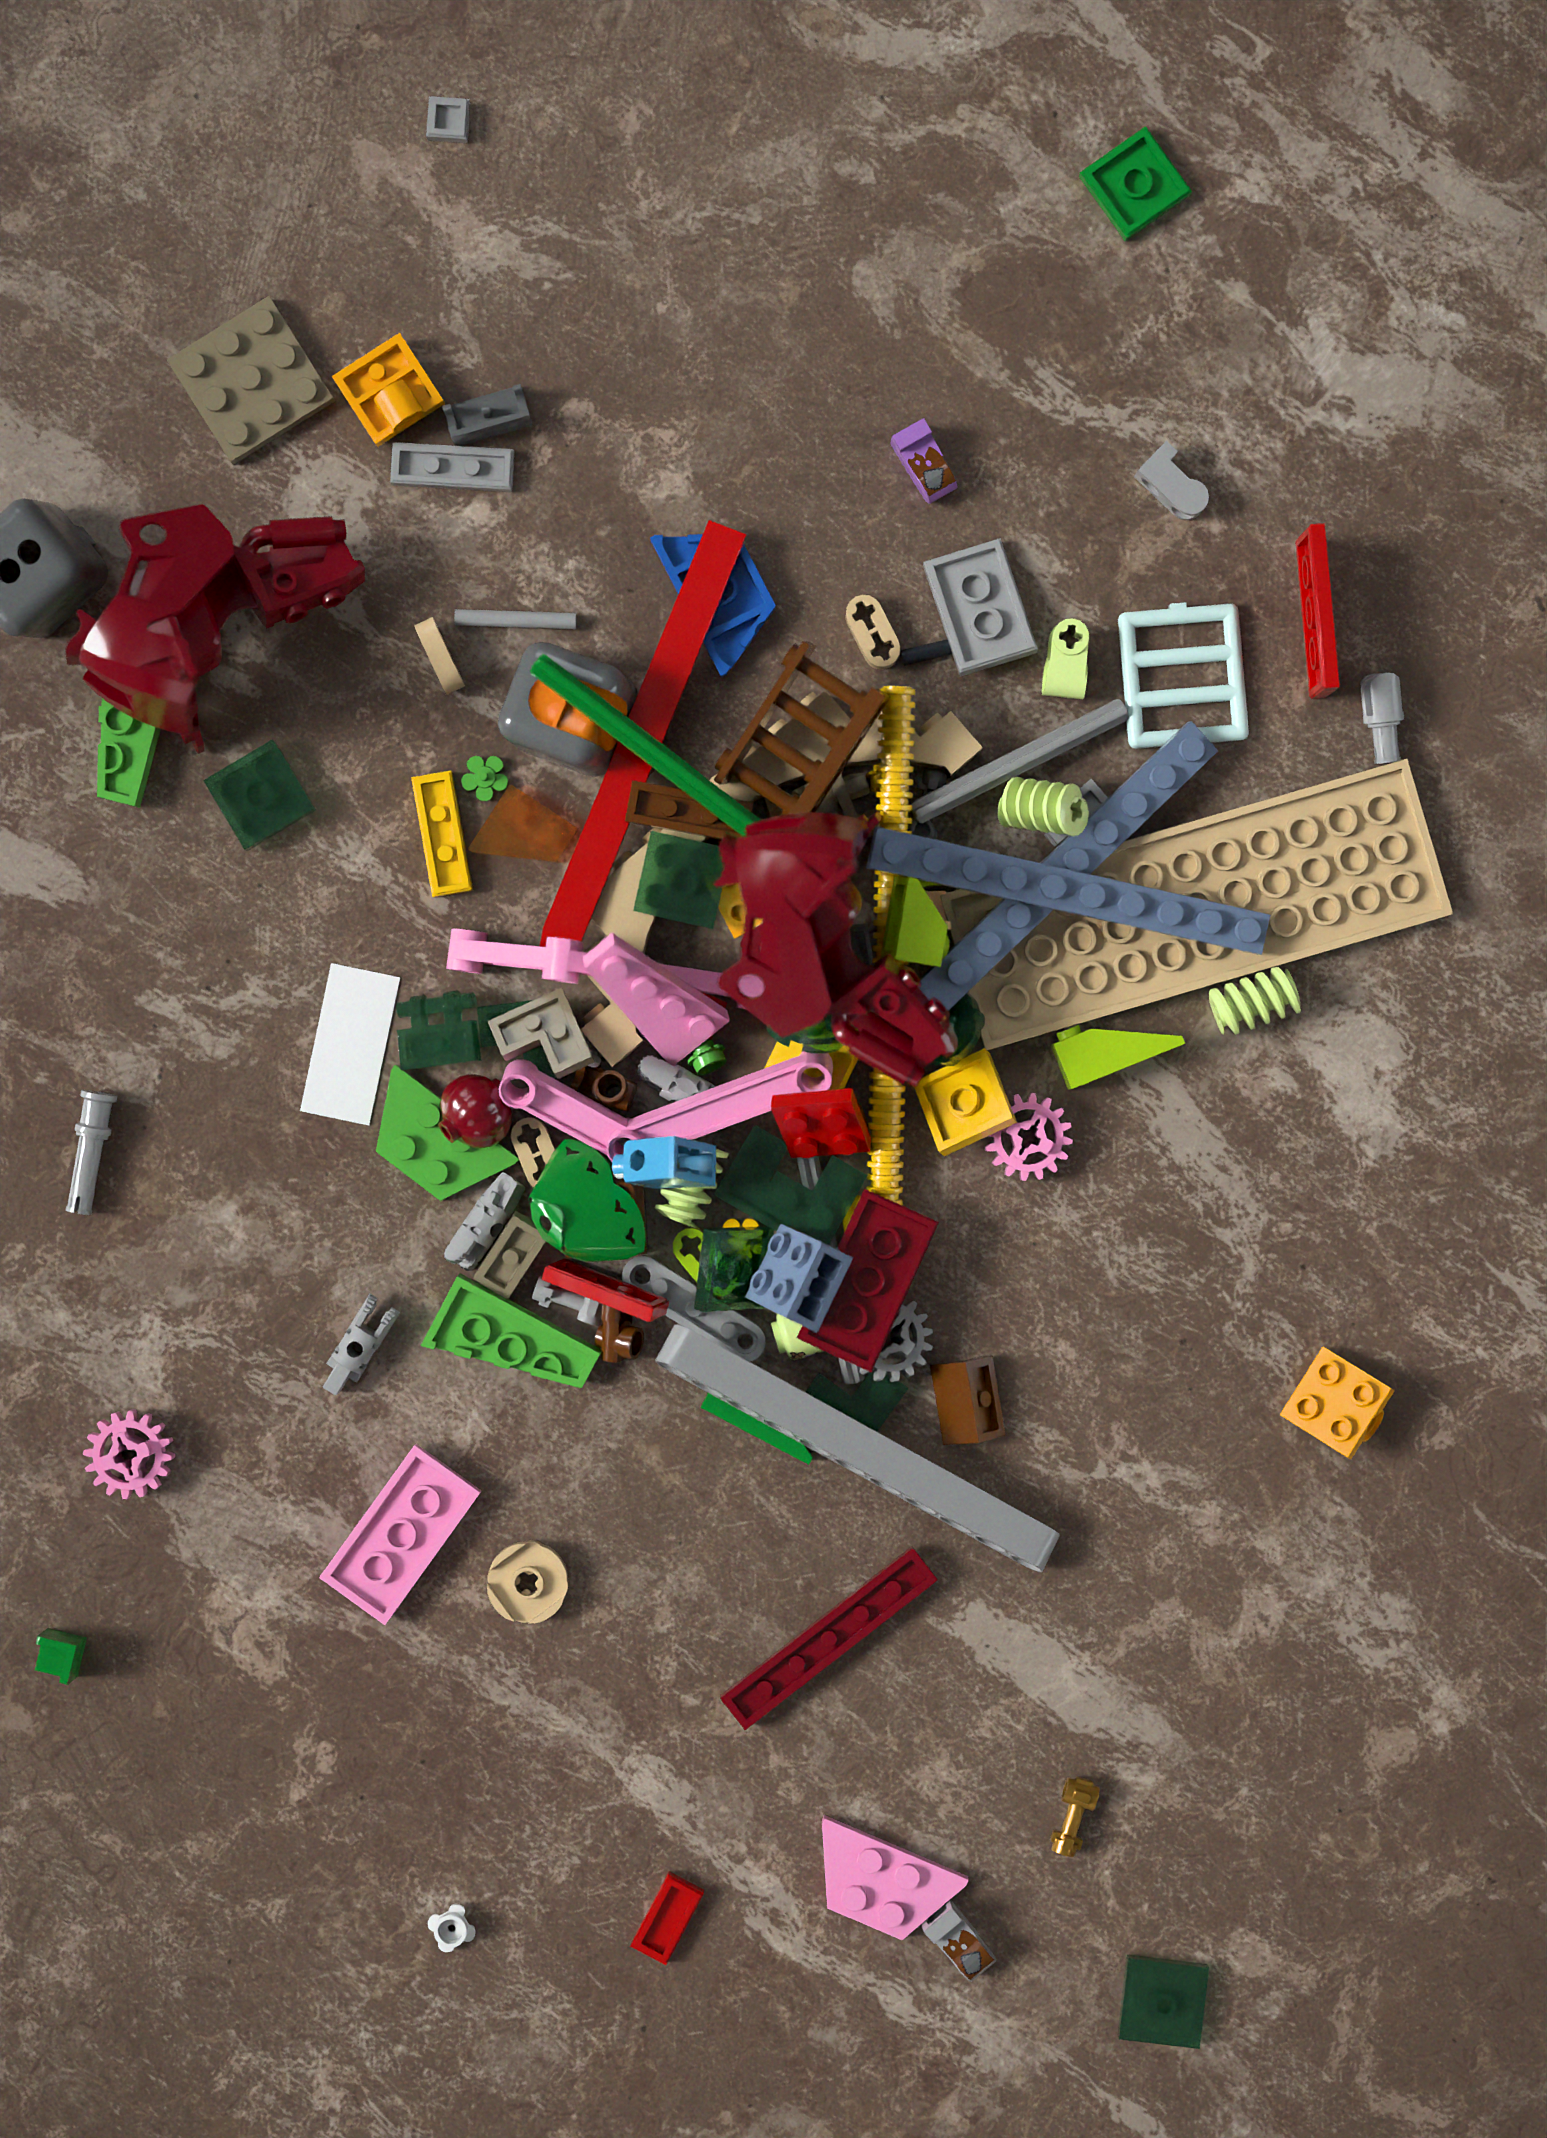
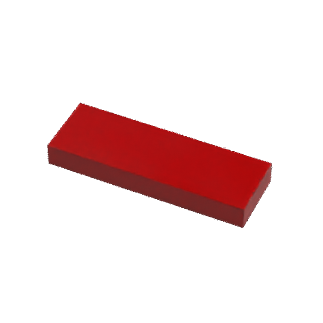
M561 1259L546 1266L542 1277L543 1281L647 1322H652L666 1315L670 1302L667 1298L567 1259Z

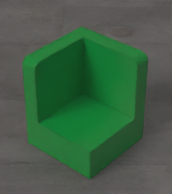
M47 1628L37 1635L35 1644L41 1646L35 1670L60 1676L59 1683L68 1685L78 1677L87 1637Z

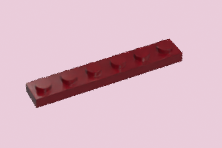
M911 1546L721 1694L720 1699L743 1729H748L938 1580L914 1547Z

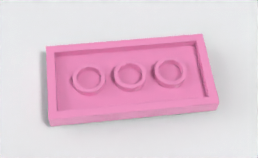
M415 1444L319 1578L386 1625L481 1493V1490L418 1444Z

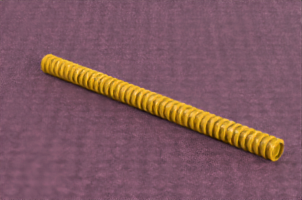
M883 686L880 689L890 695L891 698L882 710V714L878 716V720L882 721V727H878V733L882 734V738L877 741V746H881V753H877V759H881V766H877V772H881V779H876V784L880 785V791L876 792V797L880 798V804L876 805V810H879L883 816L879 822V827L912 834V831H908V824H912V818H908V811L913 810V806L909 805V798H913V793L909 792V786L913 785V780L909 779V773L914 771V767L910 766V760L914 759V754L910 753V747H914V741L910 740V734L915 732V729L911 728V721H915V715H911V708H915V702H911V696L915 695L916 690L908 686ZM874 870V874L878 875V881H874V887H878V894H874L873 899L878 901L877 907H873V912L877 913V919L873 920V925L877 926V932H873V938L877 939L876 945L872 946V951H876V958H872V963L882 958L881 951L894 876H900ZM895 960L901 969L909 964V962ZM873 1068V1072L869 1073V1078L873 1079V1084L869 1085V1091L873 1092V1097L869 1098V1103L873 1104L872 1110L868 1111V1116L872 1117V1122L868 1123V1129L872 1130V1135H870L872 1147L870 1152H867V1154L871 1155V1160L867 1161V1166L871 1168V1173L867 1174V1179L871 1180V1185H868L866 1189L903 1205V1200L899 1199V1194L903 1192V1187L899 1186V1181L903 1180V1174L899 1173V1168L904 1167V1162L900 1161V1156L904 1155V1149L900 1148V1143L904 1142V1137L900 1136V1130L905 1128V1124L901 1123V1118L905 1117V1111L901 1110V1105L905 1104V1099L901 1098V1092H905L906 1087Z

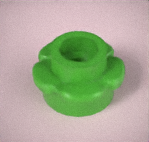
M712 1040L704 1041L691 1052L693 1056L688 1059V1065H692L698 1075H706L716 1071L727 1062L723 1054L724 1045H715Z

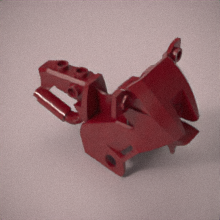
M204 504L127 518L120 523V533L131 551V556L118 593L98 621L81 609L77 611L81 626L78 633L66 646L67 665H84L88 670L82 678L83 681L106 702L145 724L180 733L184 743L192 742L197 754L204 752L205 749L197 715L198 703L195 687L196 683H199L200 676L215 669L221 662L220 630L223 629L227 619L239 610L252 609L266 629L282 620H285L287 624L298 622L307 616V610L320 605L325 609H329L341 604L346 598L345 595L351 593L365 581V567L361 560L354 561L344 542L347 537L345 520H333L332 516L269 520V524L251 528L243 537L239 547L233 545V537L230 531ZM148 525L159 526L165 531L166 538L160 544H148L140 536L142 529ZM272 545V547H269V552L257 553L261 547ZM140 561L148 562L146 569L137 571Z
M878 811L869 819L864 814L854 818L830 813H795L775 816L746 825L745 836L736 837L726 832L719 847L724 870L721 872L722 876L714 885L717 888L739 883L745 909L743 938L740 943V960L720 974L717 981L719 988L782 1038L815 1025L826 1014H831L833 1034L840 1043L849 1048V1054L902 1085L904 1082H907L916 1087L925 1072L923 1068L939 1055L943 1054L948 1057L956 1050L958 1040L950 1022L946 1019L949 1017V1013L937 998L932 997L929 1000L919 989L921 981L914 971L907 966L901 969L890 953L871 965L861 961L853 952L851 932L849 930L861 910L862 897L848 876L855 871L858 865L855 859L861 852L870 832L877 826L883 816ZM755 919L763 920V922L754 927ZM754 975L761 979L764 990L759 996H746L740 991L739 980L744 976Z

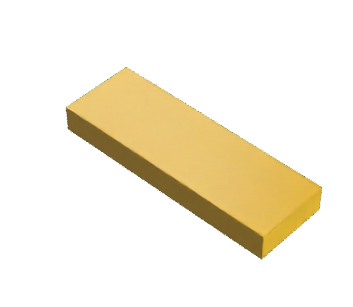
M450 770L411 777L432 897L473 891L453 772Z

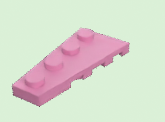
M611 933L583 957L585 969L665 1061L673 1066L729 1022L728 1011L614 933Z

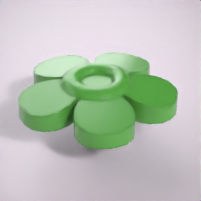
M473 756L467 761L468 769L474 774L468 773L463 775L461 783L467 791H473L477 788L476 797L480 801H489L493 798L491 786L497 791H504L507 788V777L503 774H497L503 768L501 759L496 756H490L486 761V765L480 756Z

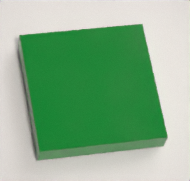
M1146 126L1082 170L1079 174L1081 181L1124 241L1130 239L1188 198L1192 193L1190 187Z

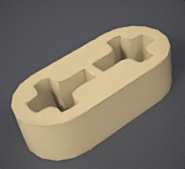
M870 595L854 597L846 608L845 616L850 631L870 666L881 670L890 668L899 658L900 644L881 605ZM860 604L865 609L872 607L874 610L870 616V621L874 628L869 631L862 619L857 621L853 619V616L857 614L856 606ZM877 634L883 645L889 643L892 645L893 648L888 653V660H883L881 656H872L871 652L875 650V642L872 636Z
M433 617L414 625L445 693L450 694L464 687L465 684Z
M529 1117L521 1119L514 1125L511 1139L527 1180L532 1187H535L537 1180L534 1173L539 1171L536 1157L542 1155L546 1165L556 1148L545 1124L539 1119ZM529 1124L531 1129L539 1128L541 1135L536 1138L539 1152L533 1153L528 1142L521 1143L519 1140V1136L524 1133L523 1126Z

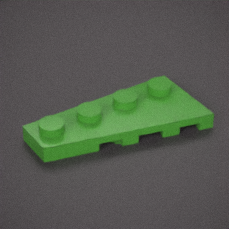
M102 698V706H99L98 721L101 723V743L98 744L97 797L140 808L161 729L130 717Z
M461 1273L456 1277L421 1344L422 1347L438 1348L453 1352L456 1356L484 1360L494 1363V1366L522 1370L531 1373L532 1376L578 1388L583 1387L601 1354L600 1348L513 1301L503 1298Z

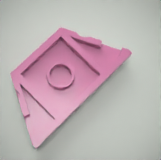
M826 1815L823 1816L822 1832L827 1909L903 1940L968 1883V1876Z

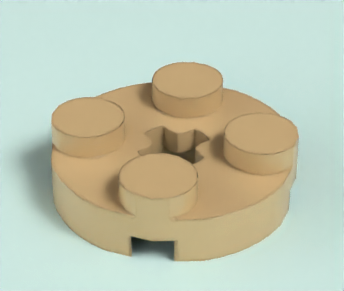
M536 1540L516 1542L504 1548L493 1560L488 1574L487 1594L493 1607L504 1618L514 1622L539 1623L550 1618L561 1607L569 1587L568 1571L560 1555L551 1547ZM525 1572L528 1575L534 1573L538 1577L535 1582L537 1588L535 1592L531 1593L529 1589L521 1591L517 1585L521 1581L520 1573Z

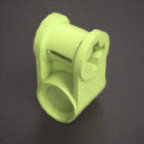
M1074 618L1065 619L1050 632L1042 680V695L1084 698L1088 674L1089 631L1080 620ZM1067 629L1071 630L1072 637L1078 638V642H1075L1070 649L1066 648V641L1059 640V636L1063 635Z

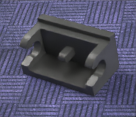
M521 384L453 405L447 404L442 406L449 425L450 436L455 446L466 445L533 425Z

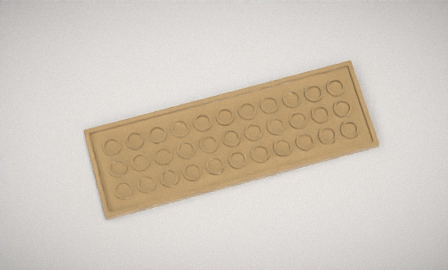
M1408 759L1124 841L1091 873V875L1269 914L1270 919L1262 955L1052 910L968 991L983 1046L987 1050H991L1452 915L1453 911ZM963 889L940 895L947 921H951L950 934L953 944L955 945L1003 898Z

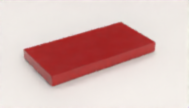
M1325 523L1310 524L1295 541L1308 688L1311 699L1326 698L1340 687Z

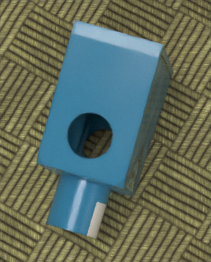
M677 1136L630 1140L624 1144V1154L614 1156L612 1171L616 1178L624 1179L625 1183L649 1188L716 1186V1145ZM677 1160L679 1162L680 1168H677Z

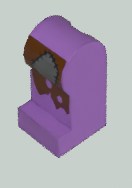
M923 418L894 434L890 445L922 497L930 504L957 489L958 485L949 466L943 459V454L931 435L932 431Z

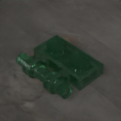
M458 990L444 992L443 996L427 998L426 995L412 996L410 1001L397 1003L396 1012L398 1017H410L411 1028L397 1030L401 1070H415L481 1061L477 1020L462 1021L461 1015L464 1009L476 1007L477 999L474 992L460 993ZM443 1012L444 1024L429 1025L428 1018L430 1014Z

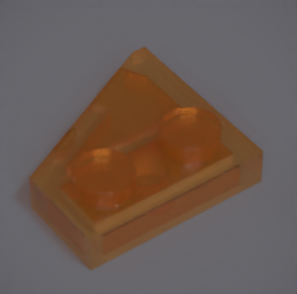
M510 784L468 847V850L474 854H488L557 863L579 829Z

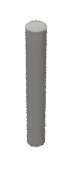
M455 609L454 621L455 625L576 629L577 613Z

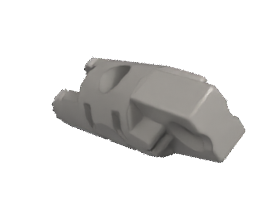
M653 1055L643 1057L638 1066L639 1070H637L639 1080L660 1092L659 1096L672 1103L716 1087L677 1064L673 1066L662 1059L658 1060Z
M502 1172L481 1195L445 1249L444 1258L453 1264L457 1263L464 1270L472 1271L512 1216L525 1187L515 1178Z
M370 1293L349 1325L341 1342L326 1363L334 1369L323 1385V1388L334 1395H338L349 1378L356 1383L358 1382L373 1354L381 1345L400 1314L398 1310L392 1307L384 1314L381 1324L376 1331L365 1325L364 1322L372 1314L378 1298ZM353 1342H358L362 1345V1353L354 1351L352 1347Z

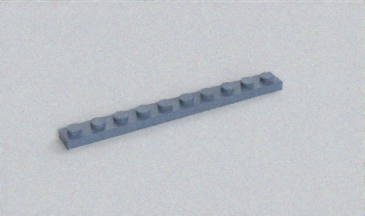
M1192 721L1187 722L1089 816L1088 824L1082 833L1078 836H1068L1041 863L1091 874L1213 757L1218 750ZM1003 898L948 951L946 957L942 959L941 967L932 966L920 978L921 986L919 989L929 1000L932 997L937 998L948 1011L1053 909Z
M875 827L866 867L1256 955H1262L1270 915L881 827Z

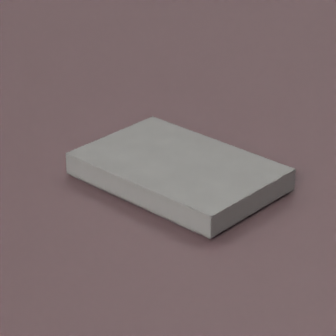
M1001 538L923 562V567L960 677L1037 653L1038 648Z

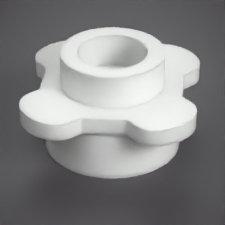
M452 1904L449 1911L441 1915L433 1914L428 1920V1928L434 1931L438 1947L443 1952H451L454 1947L459 1946L463 1941L470 1942L475 1937V1927L467 1922L464 1916L465 1908L460 1904ZM454 1925L455 1931H449L448 1926Z

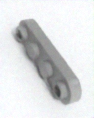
M645 1255L636 1256L625 1265L622 1272V1281L667 1298L670 1302L666 1316L749 1362L757 1359L763 1353L766 1343L765 1334L759 1325L714 1296L707 1294L701 1288L652 1257ZM646 1268L649 1270L651 1278L647 1283H640L636 1280L635 1273L638 1269ZM743 1333L750 1334L753 1338V1344L749 1348H742L738 1344L737 1339Z

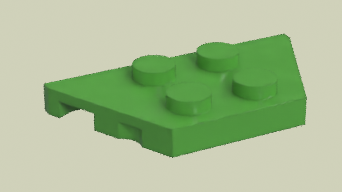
M394 1065L391 1069L376 1152L440 1201L518 1163L519 1158L500 1143L487 1148H473L458 1140L453 1143L448 1141L438 1125L443 1120L440 1106L441 1098L401 1067Z

